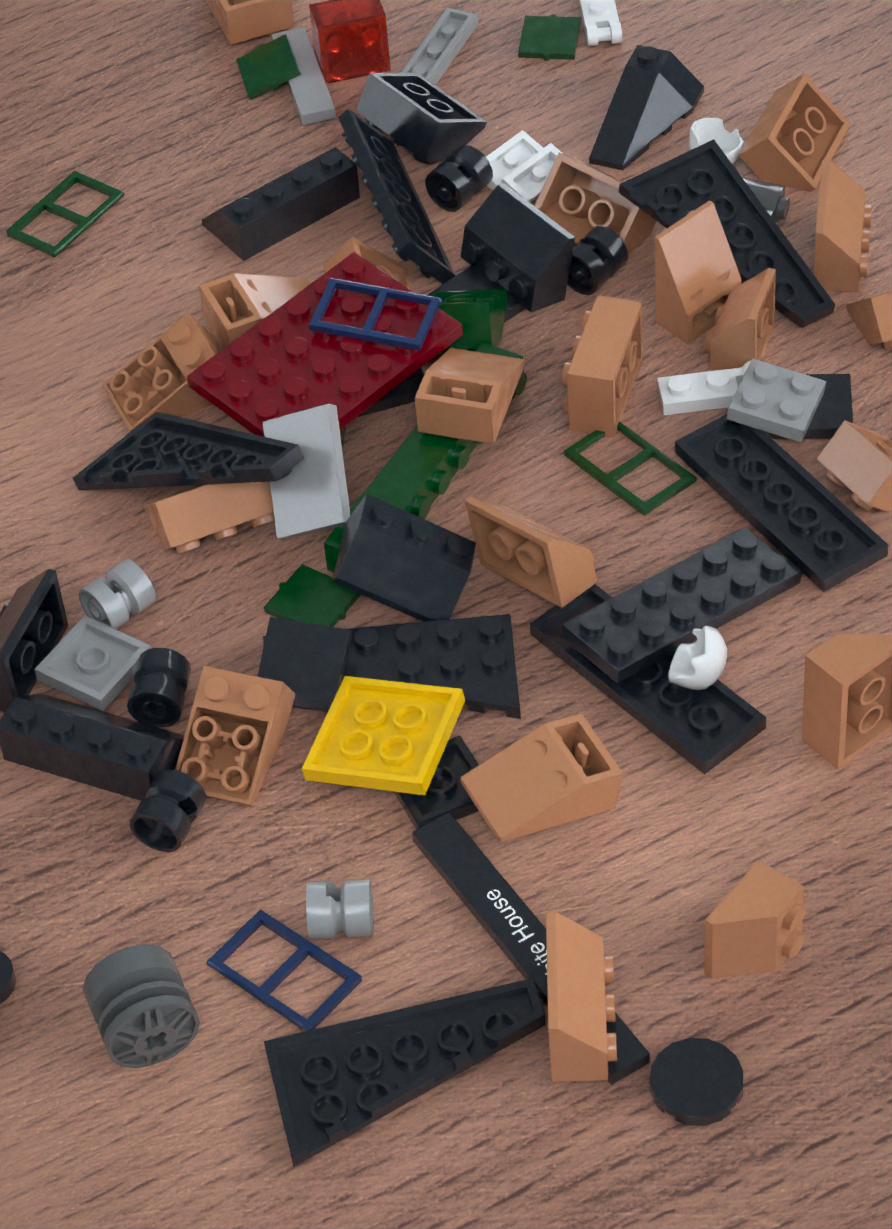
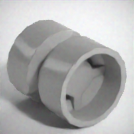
M129 559L123 560L108 570L105 576L106 579L99 577L80 589L78 593L79 601L86 615L114 629L128 622L129 613L134 616L138 615L156 602V593L151 581L145 572Z
M349 879L345 880L341 887H337L332 880L308 881L306 885V916L309 939H335L338 932H344L347 938L373 937L374 914L371 880Z

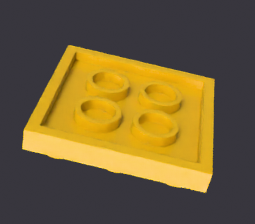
M344 676L302 767L305 780L425 795L465 703L463 690L459 688Z

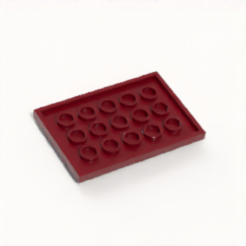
M353 252L187 375L188 387L255 435L264 437L263 421L325 404L337 406L339 429L341 430L463 335L462 324L438 309L421 351L310 330L309 323L326 289L329 278L415 293L356 252ZM337 288L322 321L363 329L377 296ZM387 298L373 331L415 338L429 305Z

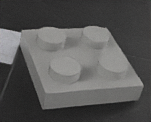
M752 358L728 408L727 419L802 443L824 394L826 381Z
M84 615L35 668L38 681L104 711L134 678L140 654L151 649V646Z

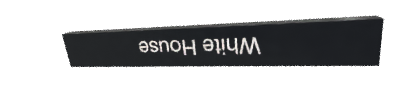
M449 812L413 831V842L522 976L525 979H534L539 997L548 1006L546 928ZM616 1012V1022H606L607 1033H616L617 1061L608 1062V1081L611 1085L650 1063V1053Z

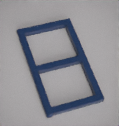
M329 278L326 289L309 323V329L421 351L439 306L442 304V298ZM337 288L377 296L363 329L322 321ZM387 298L429 305L415 338L373 331Z
M261 909L207 960L209 967L304 1031L315 1029L362 982L360 974ZM263 925L298 949L258 987L223 962ZM310 956L344 978L345 981L308 1019H305L270 994Z

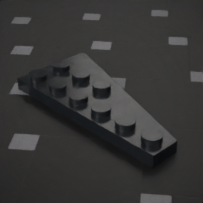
M714 139L619 184L618 193L666 228H669L687 216L689 212L696 210L710 200L716 208L742 279L741 284L768 268L776 269L775 309L801 328L834 312L836 304Z
M155 412L75 475L73 480L78 490L272 482L288 476L292 472V468L303 460L304 456L298 444Z
M510 614L348 628V630L353 632L344 676L459 688L463 690L465 697L464 705H468V711L484 713L485 708L506 711V717L521 719ZM263 636V647L266 636Z
M530 978L264 1041L293 1167L545 1026V1013L534 979Z

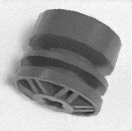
M143 944L126 947L105 957L86 976L83 986L84 995L95 1022L98 1024V1029L109 1057L118 1065L141 1068L165 1061L185 1049L197 1035L200 1021L196 1010L190 1000L187 989L184 988L182 978L171 953L161 946Z

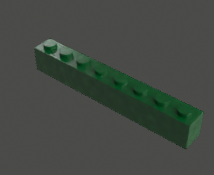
M484 342L475 351L523 359L521 355ZM524 369L511 401L516 395H520L525 388L527 375L524 373ZM416 426L351 507L350 515L365 495L369 494L425 519L432 503L439 494L443 495L446 492L450 480L459 469H463L466 466L470 454L478 444L483 442L418 432V427ZM345 525L336 527L324 542L327 570L333 573L335 572Z

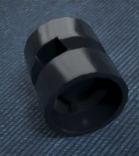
M463 145L427 175L425 179L426 189L429 196L440 208L449 212H456L470 201L473 195L479 193L491 182L493 170L483 153L470 145Z
M597 226L580 239L579 243L574 245L567 285L582 295H591L607 282L608 278L622 268L628 260V250L620 236L607 227Z
M152 648L140 654L133 678L135 684L131 687L127 703L128 712L135 720L155 727H167L179 721L191 673L190 663L185 656L168 648Z
M170 769L159 771L146 791V797L140 802L130 819L131 831L142 843L150 848L162 852L177 851L187 836L191 823L197 818L206 801V793L203 787L195 779L180 771Z

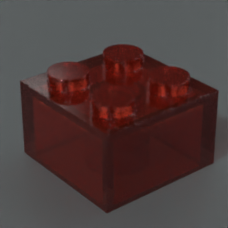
M329 0L309 4L314 53L326 84L368 76L369 73L391 71L386 15L380 0Z

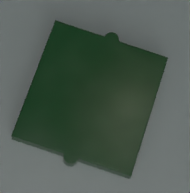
M555 14L550 16L525 15L518 58H540L544 61L550 59L575 60L581 17H559Z
M286 34L265 45L260 44L257 49L236 59L250 100L271 89L276 90L279 85L301 75L291 43Z
M301 564L286 582L279 584V590L264 606V612L279 619L334 627L339 620L346 618V612L361 594L332 582V577Z

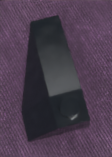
M637 45L624 68L590 154V164L624 170L649 149V143L659 134L665 136L672 130V124L680 117L685 119L693 113L704 93V86L671 51L657 49L652 46Z

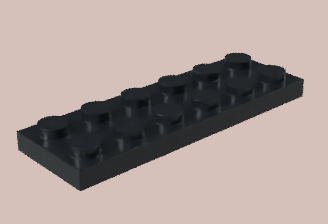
M348 108L338 117L344 130L342 137L353 149L352 159L363 171L364 175L361 179L366 187L372 191L374 197L371 201L384 218L382 221L384 229L394 240L392 248L402 260L407 262L410 259L425 277L430 279L433 276L442 284L446 283L456 275L394 143Z
M727 414L675 441V453L789 561L802 570V573L822 592L827 591L888 556V544L763 430L728 420Z
M745 527L562 624L561 637L613 681L619 683L672 654L680 644H690L697 640V636L693 634V629H702L704 626L717 629L799 584L802 570Z
M596 584L563 608L555 605L530 623V635L704 775L766 729V717L719 680L702 690L688 689L670 683L668 674L675 652L616 683L561 637L562 624L613 598Z

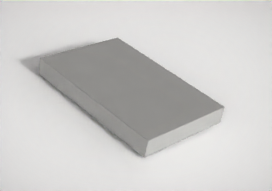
M325 404L263 421L264 437L298 444L304 456V459L292 468V472L288 476L270 482L277 539L287 540L345 525L351 515L337 406Z

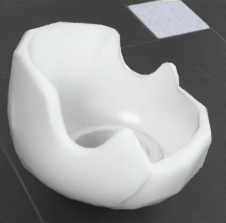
M702 118L693 122L689 134L690 150L714 139L732 164L740 159L738 155L744 146V141L739 136L738 129H734L732 133L726 131L723 120L719 118Z
M704 626L702 629H693V634L697 636L695 643H682L678 646L668 674L670 683L688 689L702 690L711 686L722 675L727 660V647L721 633L709 626Z

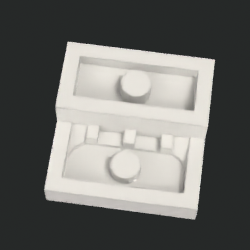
M522 130L486 156L493 170V178L487 187L494 190L497 185L504 183L531 203L539 197L558 153L562 152L551 143L543 148Z

